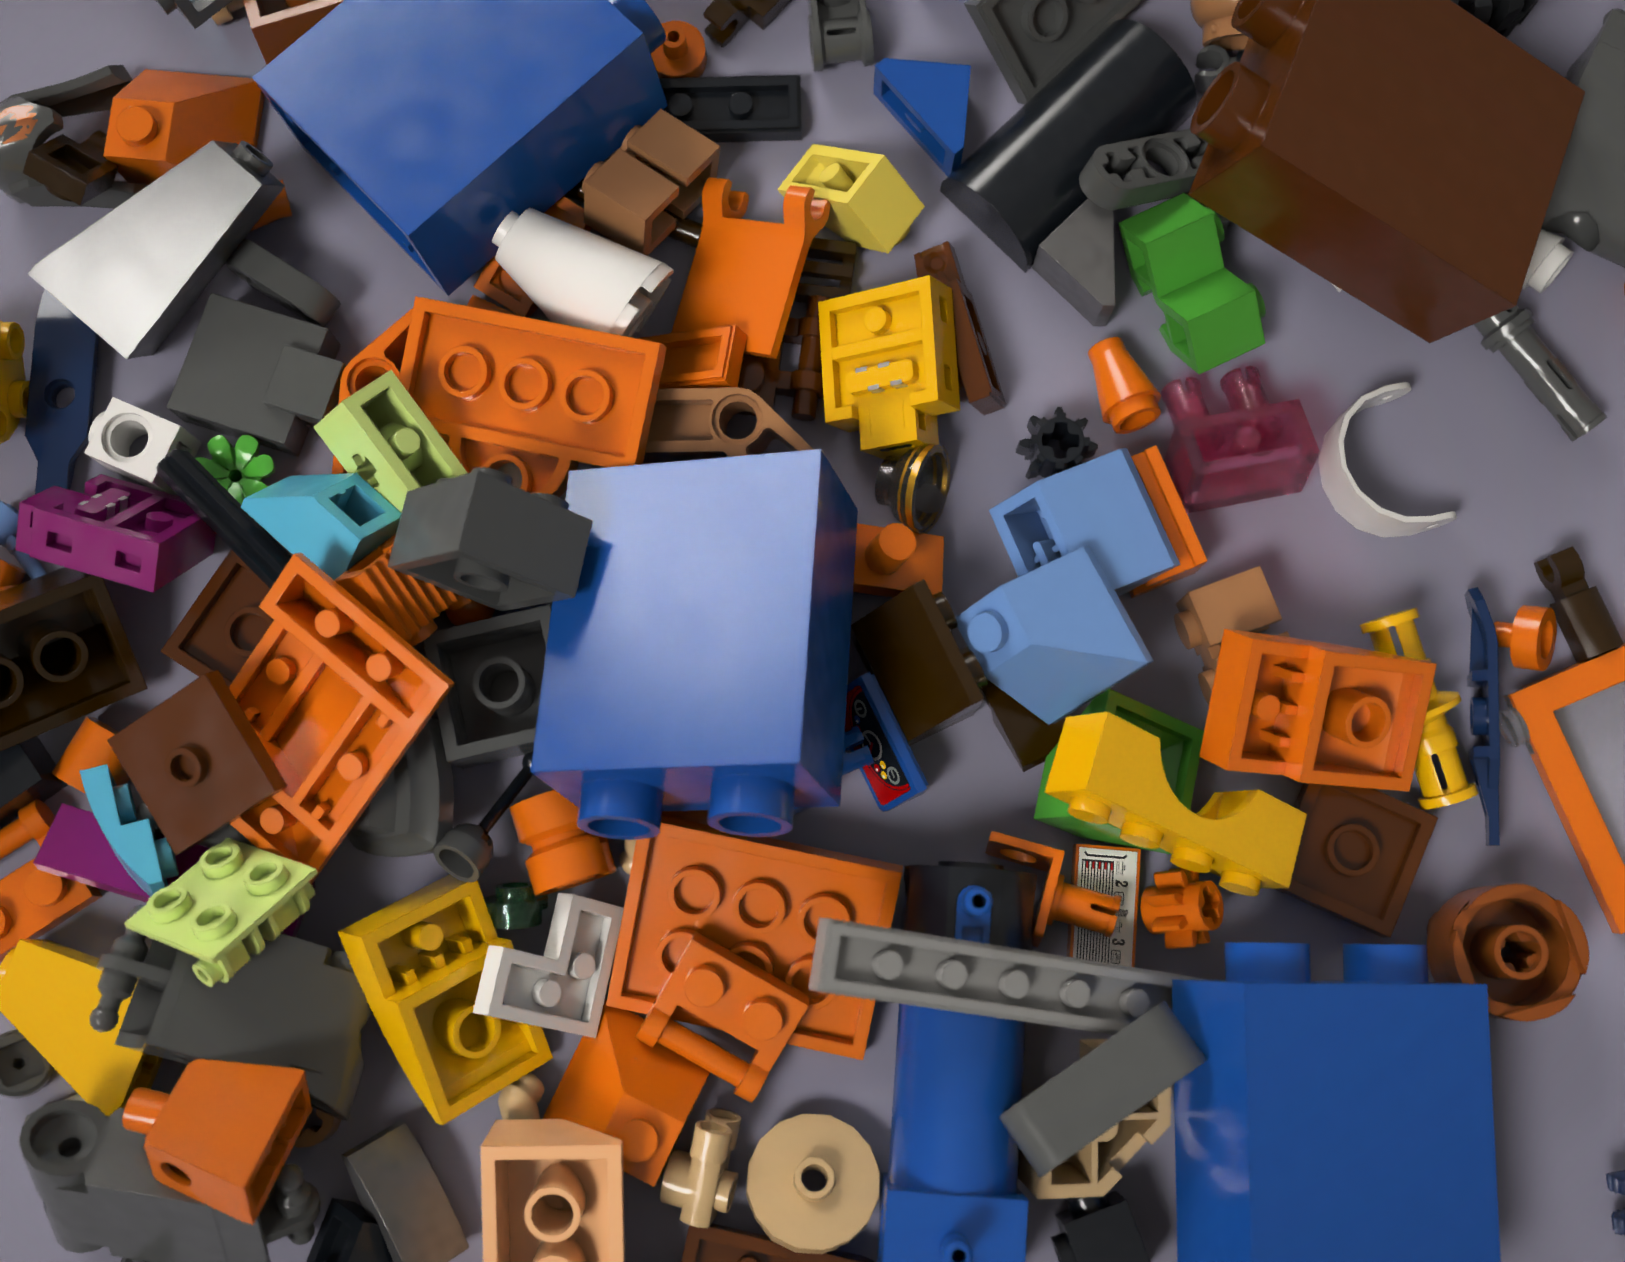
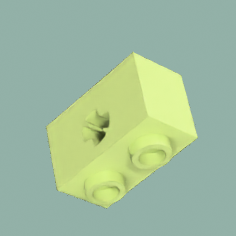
M392 370L340 402L313 427L347 473H357L401 513L407 491L434 484L440 478H453L468 473Z

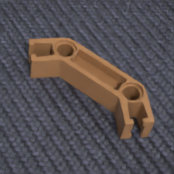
M738 387L658 389L643 463L756 455L764 452L774 439L780 440L792 451L814 449L759 395L749 389ZM743 411L756 414V427L749 436L738 440L728 437L727 425L732 416Z

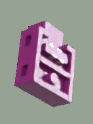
M100 474L85 482L84 494L54 485L19 502L15 550L29 554V557L154 593L211 556L214 552L216 533L179 496Z

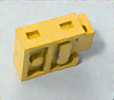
M928 275L818 302L825 423L849 433L859 431L861 451L883 460L911 455L913 450L920 445L922 446L914 454L920 453L929 444L939 445L937 415L960 411L952 288ZM934 446L929 451L938 450L939 448Z

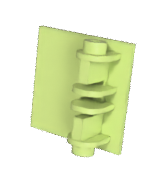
M226 838L220 844L205 851L199 861L172 884L154 893L148 899L147 904L125 921L124 924L130 930L198 957L199 960L192 966V969L198 979L205 985L212 987L218 981L227 983L240 968L251 960L248 952L258 955L265 949L263 938L268 941H274L295 919L310 909L309 900L315 895V890L309 881L318 872L314 867L231 838Z

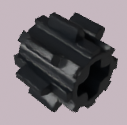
M1057 407L1052 419L1048 421L1045 417L1042 419L1034 415L1030 417L1027 429L1031 437L1030 439L1020 440L1016 448V453L1025 456V460H1030L1031 463L1025 477L1030 479L1040 475L1046 478L1082 464L1084 458L1093 457L1098 449V444L1091 442L1090 437H1084L1083 434L1088 420L1086 418H1078L1074 422L1066 418V413L1063 412L1062 407ZM1049 439L1059 440L1060 450L1067 451L1064 458L1054 457L1053 447L1047 446Z

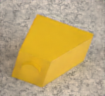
M19 939L17 946L7 953L0 965V1012L87 1103L98 1107L105 1116H110L118 1108H125L129 1097L136 1088L144 1087L151 1089L163 1058L114 1045L132 996L122 1001L118 1011V1023L111 1031L98 1032L90 1025V1014L97 1007L101 997L97 984L102 971L96 968L100 958L48 939Z

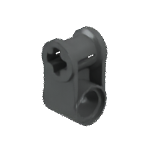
M807 0L809 10V41L814 72L823 71L825 64L861 60L864 66L874 65L872 24L869 9L866 8V0Z

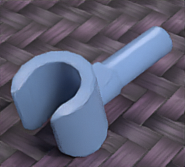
M0 500V545L6 547L10 554L15 556L31 579L47 574L37 559L29 557V554L15 550L19 511L12 505L5 504Z

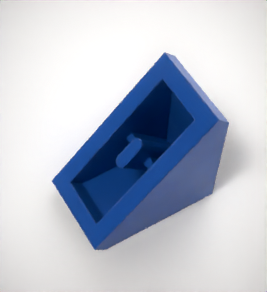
M883 58L875 65L873 94L948 177L961 165L971 65Z

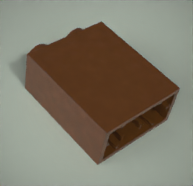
M1239 0L1232 16L1231 25L1249 39L1240 62L1229 64L1217 75L1205 91L1193 114L1190 131L1207 142L1208 145L1188 195L1428 343H1432L1515 307L1585 91L1451 0Z

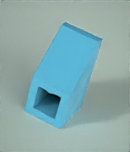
M357 473L289 476L244 498L241 508L290 553H303L333 580L397 532L402 514Z

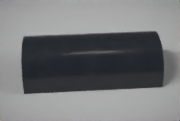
M1130 19L1116 20L943 180L940 192L1026 273L1033 266L1039 245L1088 199L1080 187L1079 175L1098 147L1175 132L1194 113L1197 105V93L1191 75L1170 45L1150 28Z

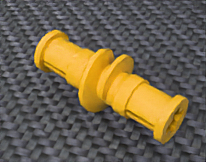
M1417 607L1359 625L1362 634L1369 633L1375 651L1397 655L1389 631V627L1394 626L1405 657L1431 662V659L1426 657L1414 619L1420 617ZM1434 680L1414 768L1423 795L1417 799L1422 810L1455 804L1470 799L1479 793L1476 783H1468L1456 747L1459 743L1454 728L1448 723L1445 714L1457 706L1462 699L1459 692L1437 690ZM1432 754L1438 755L1448 785L1447 788L1443 789L1440 785L1431 758Z

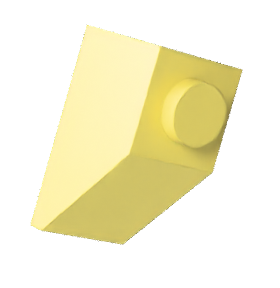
M818 144L811 145L777 189L785 197L790 185L812 187L815 190L813 199L827 200L830 203V213L825 227L847 242L857 243V247L888 254L894 246L905 239L910 231V225L925 207L885 155Z

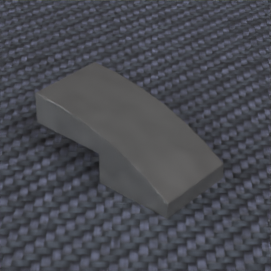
M396 1122L341 1155L365 1215L377 1220L393 1262H448L469 1248L459 1221L433 1168L405 1122Z

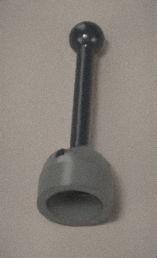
M533 752L524 755L522 759L523 768L478 825L471 823L459 824L448 831L434 848L435 859L447 873L464 882H475L489 866L494 855V847L488 833L534 775L530 772Z

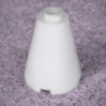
M533 208L526 209L521 215L511 211L501 222L492 238V243L499 247L495 256L498 264L549 320L558 324L632 337L635 331H641L654 312L671 282L669 277L674 273V269L664 262Z

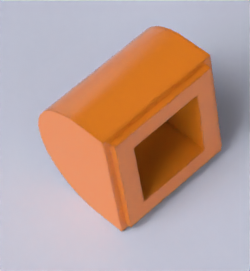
M86 716L51 773L68 785L85 793L80 771L107 764L117 786L128 783L130 778L107 741L119 731L94 717Z

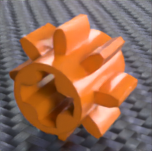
M1183 868L1155 872L1153 875L1156 885L1145 888L1140 903L1142 920L1147 930L1154 935L1165 934L1166 949L1194 948L1196 944L1209 943L1210 935L1208 931L1217 930L1220 927L1224 914L1223 900L1217 885L1211 880L1199 881V872Z

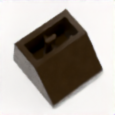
M925 580L913 584L853 623L850 634L867 672H870V674L874 673L909 746L973 716L984 700L981 689L988 686L985 674L974 653L969 650L962 654L953 637L951 630L958 627L948 600L941 591L932 595Z

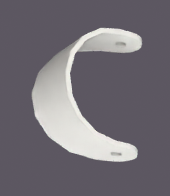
M1409 382L1385 385L1361 396L1339 416L1325 434L1318 459L1322 488L1335 511L1356 529L1383 538L1414 535L1440 527L1457 519L1455 511L1432 516L1406 517L1381 508L1359 489L1347 468L1344 438L1350 418L1364 409L1390 402L1411 391Z

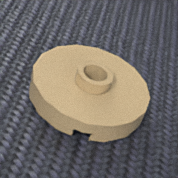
M803 1113L780 1121L759 1140L748 1163L746 1197L755 1219L773 1242L795 1253L824 1254L838 1249L839 1246L848 1244L866 1228L879 1199L880 1170L871 1146L853 1126L830 1115ZM817 1170L824 1176L826 1186L817 1192L809 1191L803 1186L801 1176L806 1171Z

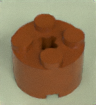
M1526 884L1475 887L1453 896L1428 920L1426 928L1428 935L1426 944L1428 964L1435 982L1487 984L1489 1018L1537 1021L1559 1013L1576 996L1573 992L1579 983L1581 974L1586 975L1589 964L1587 937L1582 924L1572 909L1561 900H1555L1545 892L1538 890L1539 888ZM1505 942H1508L1511 953L1502 957L1501 949L1505 947Z

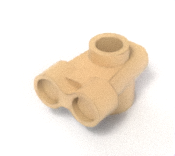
M718 1108L706 1110L704 1120L698 1121L695 1124L690 1152L674 1149L669 1158L661 1185L660 1202L682 1208L680 1221L685 1224L699 1228H709L716 1218L718 1211L728 1213L731 1208L737 1188L738 1173L727 1169L731 1152L736 1148L742 1119L740 1115L732 1111Z

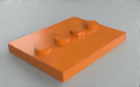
M662 815L659 835L648 839L636 840L606 1006L648 1014L694 933L698 932L811 996L809 1007L786 1044L863 1060L876 1000L808 990L819 917L891 928L903 865L769 837L729 834L716 830L710 825ZM679 1005L676 1006L670 1017L672 1020L721 1030Z

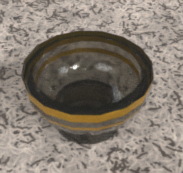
M923 444L912 447L900 457L887 456L882 461L876 476L875 497L880 505L889 506L900 524L919 534H927L934 528L947 500L951 466L949 454L943 445Z

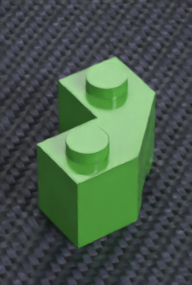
M1182 193L1118 223L1132 280L1141 297L1151 292L1153 293L1155 302L1165 316L1166 323L1161 325L1159 330L1171 352L1196 373H1204L1266 344L1261 318L1266 315L1264 300L1259 290L1252 283H1245L1224 268L1220 243L1224 241L1225 233L1221 220L1215 211L1204 207L1187 194Z

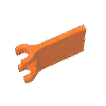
M709 177L702 191V231L671 333L736 324L747 335L744 354L777 359L809 247L814 237L828 220L830 203L827 200L813 199L815 190L812 187L790 185L783 202L784 224L742 219L748 207L749 194L742 191H732L733 182L730 179Z

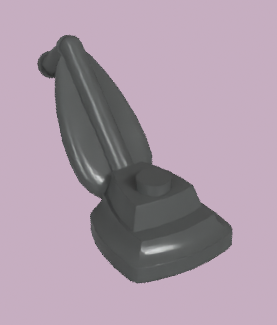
M431 717L347 834L350 842L356 849L375 856L385 857L427 855L434 853V848L439 841L453 828L454 780L452 765L446 760L437 717ZM142 801L137 808V821L149 818L154 831L162 833L144 801ZM230 824L198 844L213 847L223 842L226 838H231L254 846Z

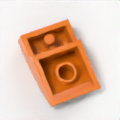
M1224 629L1199 757L1227 771L1284 775L1299 783L1409 792L1437 664L1426 660L1349 646Z

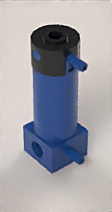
M938 861V865H904L905 902L901 912L900 930L1033 951L1036 874L1004 870L1003 865L977 862ZM899 1004L888 1173L882 1172L876 1262H1025L1028 1200L1017 1187L1019 1147L999 1116L1022 1100L1026 1022Z

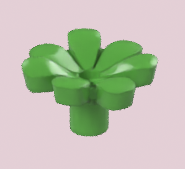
M223 435L214 436L207 444L212 459L195 458L241 505L244 498L268 487L262 483L263 479L270 477L275 472V464L272 458L267 454L258 456L260 445L256 438L250 435L239 437L235 448L232 447V444Z

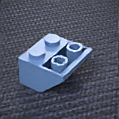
M1120 448L1041 479L989 509L1018 577L1083 546H1090L1119 597L1181 565L1127 448Z

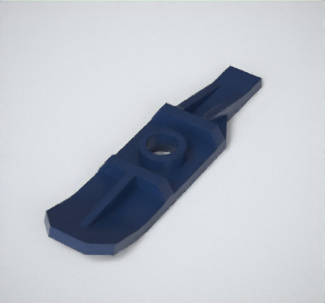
M47 290L43 291L35 323L25 436L38 461L35 494L54 485L71 489L76 459L88 443V434L92 425L96 369L98 364L99 335ZM65 388H73L75 390L73 401L68 406L59 408L56 403L58 393Z
M1475 587L1468 589L1465 593V600L1471 618L1470 663L1467 687L1481 688V697H1471L1470 731L1471 735H1482V746H1473L1468 750V761L1471 764L1485 816L1486 846H1499L1500 730L1498 641L1486 601L1479 588Z

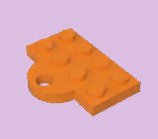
M415 296L399 380L437 432L449 436L448 447L468 473L477 467L498 470L504 464L514 463L522 475L520 489L531 494L546 493L561 497L567 490L569 471L577 470L579 463L602 468L643 464L667 347L658 342Z

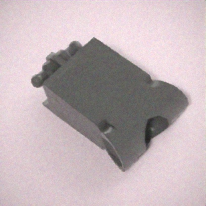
M1612 9L1604 16L1603 26L1594 40L1570 66L1565 76L1566 79L1584 90L1585 95L1541 229L1564 234L1588 252L1625 268V11L1622 9Z
M138 905L132 908L128 913L127 920L145 905ZM126 928L123 936L114 940L109 954H101L96 967L102 971L97 984L101 997L97 1007L90 1014L89 1022L91 1027L98 1032H108L115 1028L119 1020L118 1011L122 1001L132 996L114 1045L184 1064L200 1058L305 1070L311 1105L332 1117L348 1121L364 1071L361 1051V1029L373 1015V1012L351 967L345 950L333 951L329 947L283 933L274 941H268L263 938L265 949L260 954L254 955L248 952L251 960L240 968L227 983L218 981L212 987L201 982L193 972L192 966L199 960L198 957L154 939L150 949H148L145 943L146 936Z
M64 1099L47 1103L34 1111L22 1126L19 1144L23 1158L36 1190L43 1200L44 1210L56 1240L66 1251L86 1253L96 1251L102 1247H109L112 1256L145 1262H271L267 1249L268 1243L288 1235L292 1243L304 1245L311 1241L314 1236L315 1227L313 1222L320 1212V1196L317 1188L304 1179L303 1171L298 1165L286 1164L283 1166L254 1225H251L161 1184L153 1177L144 1148L146 1135L124 1129L122 1118L125 1108H118L110 1116H105L98 1107L85 1101Z

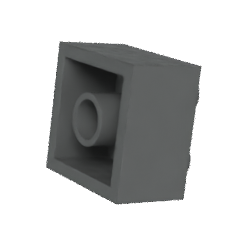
M477 467L473 468L470 473L453 478H440L434 484L407 491L388 568L499 611L571 599L576 596L593 521L568 510L569 503L560 497L546 493L531 494L513 486V479L506 473L491 468Z
M550 604L436 630L423 641L426 659L455 682L436 709L448 763L465 769L533 752L552 607Z

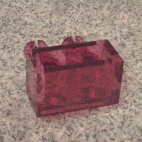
M1248 366L1245 368L1246 381L1240 368L1229 371L1220 380V387L1225 393L1231 412L1210 415L1201 392V384L1194 377H1188L1185 380L1187 392L1184 391L1180 379L1168 383L1161 390L1162 401L1167 407L1174 427L1164 463L1187 514L1302 492L1320 450L1300 400L1295 399L1270 404L1260 379V372L1256 367Z

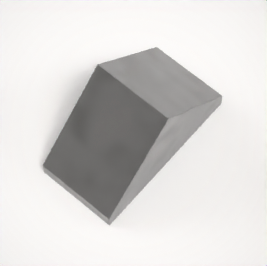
M1087 199L1039 245L1032 269L1093 326H1106L1115 308L1113 210L1102 208L1090 199Z

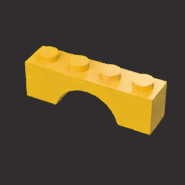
M1110 712L1066 717L1044 793L1069 804L1067 812L1073 817L1095 824L1109 823L1121 829L1120 838L1143 848H1161L1172 854L1170 859L1172 864L1193 872L1213 873L1221 877L1219 885L1222 888L1246 896H1258L1260 888L1289 889L1307 816L1305 812L1260 789L1214 792L1206 805L1198 813H1193L1179 801L1166 779L1161 759L1160 738Z

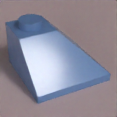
M1083 546L997 587L956 616L957 628L969 650L976 656L986 679L1048 725L1058 722L1154 661L1090 546Z

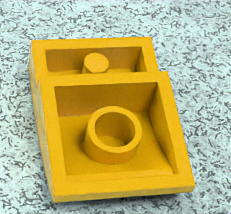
M449 874L337 931L351 967L383 1035L416 1093L437 1124L444 1125L553 1059L542 1027L473 1013L488 946L493 945L514 949L511 940L497 936L478 880L475 882H464Z

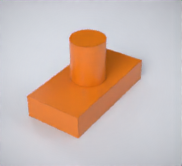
M857 523L853 592L895 597L908 587L922 580H925L932 595L940 591L942 592L944 536L912 532L907 526L900 523H891L885 527Z

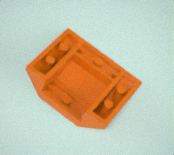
M300 552L293 554L259 605L274 621L229 686L230 691L286 782L287 787L230 823V825L257 848L316 868L318 874L309 881L312 885L455 682Z

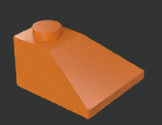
M145 69L113 97L103 156L108 161L119 166L117 171L127 182L146 183L149 185L212 140L237 144L240 141H245L257 148L265 95L253 78Z
M605 999L596 1038L582 1036L542 1119H565L623 1140V1172L654 1187L669 1161L710 1072L657 1042L652 1048L636 1039V1034L645 1018L628 1010L606 1006L607 999Z

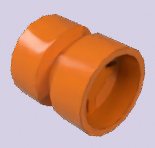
M551 790L522 800L509 808L519 843L531 846L533 850L531 855L525 860V864L535 896L548 895L573 888L617 871L608 839L587 833L578 828L579 808L557 791Z

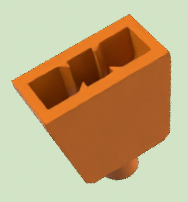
M198 1058L188 1063L171 1094L144 1087L136 1088L126 1103L122 1124L124 1129L146 1135L144 1148L153 1177L161 1184L239 1221L254 1225L312 1111L305 1070Z

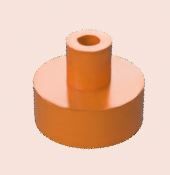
M673 20L662 23L661 25L666 34V41L651 53L658 77H700L707 63L705 41L700 31L684 21Z
M1522 605L1517 611L1513 623L1494 622L1498 647L1510 648L1511 661L1515 668L1545 671L1548 668L1553 657L1557 635L1556 615L1552 608Z

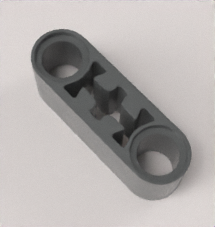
M1164 1000L1000 1115L999 1118L1039 1178H1041L1207 1061V1058Z

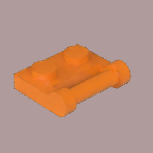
M35 799L18 810L19 818L0 829V860L33 839L37 840L40 847L42 846L55 818L53 812L43 801ZM35 858L0 880V962L3 961L11 949L17 946L19 939H37L103 897L98 888L40 871L33 863Z
M695 932L644 1019L635 1038L652 1048L656 1042L735 1086L733 1094L752 1103L760 1092L771 1068L809 1007L811 996L702 934ZM676 1006H681L755 1048L756 1051L750 1061H744L670 1019Z

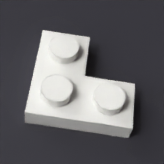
M558 893L544 956L506 947L488 946L473 1013L596 1038L624 908L575 894Z

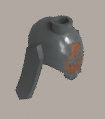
M108 65L66 82L11 95L0 102V189L8 197L19 203H27L32 207L67 206L115 209L148 186L146 183L114 181L110 189L80 206L74 202L57 198L46 189L45 185L23 173L29 151L42 145L53 133L63 129L62 117L111 110L113 97L133 80L123 65Z

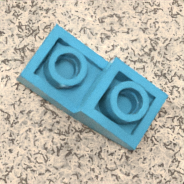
M107 764L81 770V779L93 814L124 869L150 897L158 890L167 887V878L179 875L174 851L166 838H157L149 818L137 821L135 803L129 784L117 786Z

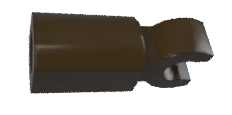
M1573 546L1534 563L1540 581L1551 592L1555 603L1549 606L1555 612L1558 625L1576 663L1624 644L1597 587L1589 588L1585 580L1583 563Z

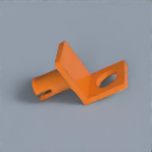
M991 831L985 851L987 855L1047 872L1034 919V947L1039 946L1046 924L1051 926L1053 920L1095 931L1111 938L1118 917L1115 914L1120 909L1121 896H1111L1064 882L1065 875H1061L1060 870L1065 851Z

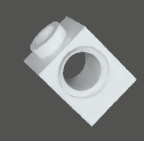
M112 397L106 411L100 413L90 427L88 434L89 444L84 454L108 470L150 488L176 495L177 493L158 475L157 465L170 451L176 448L188 451L195 458L202 442L182 426ZM148 434V442L145 449L140 454L129 457V449L133 441L142 435Z

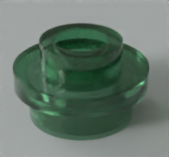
M531 882L497 884L495 886V895L484 898L494 928L523 929L539 926L542 924V910L549 907L548 895L535 896Z

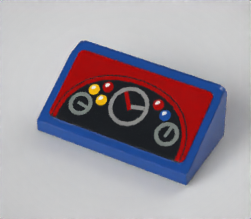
M867 672L847 685L845 732L851 730V727L856 725L859 727L865 739L864 743L850 750L853 752L868 745L874 764L863 766L860 768V771L879 809L882 812H887L924 794L929 784L874 673L870 674V672Z

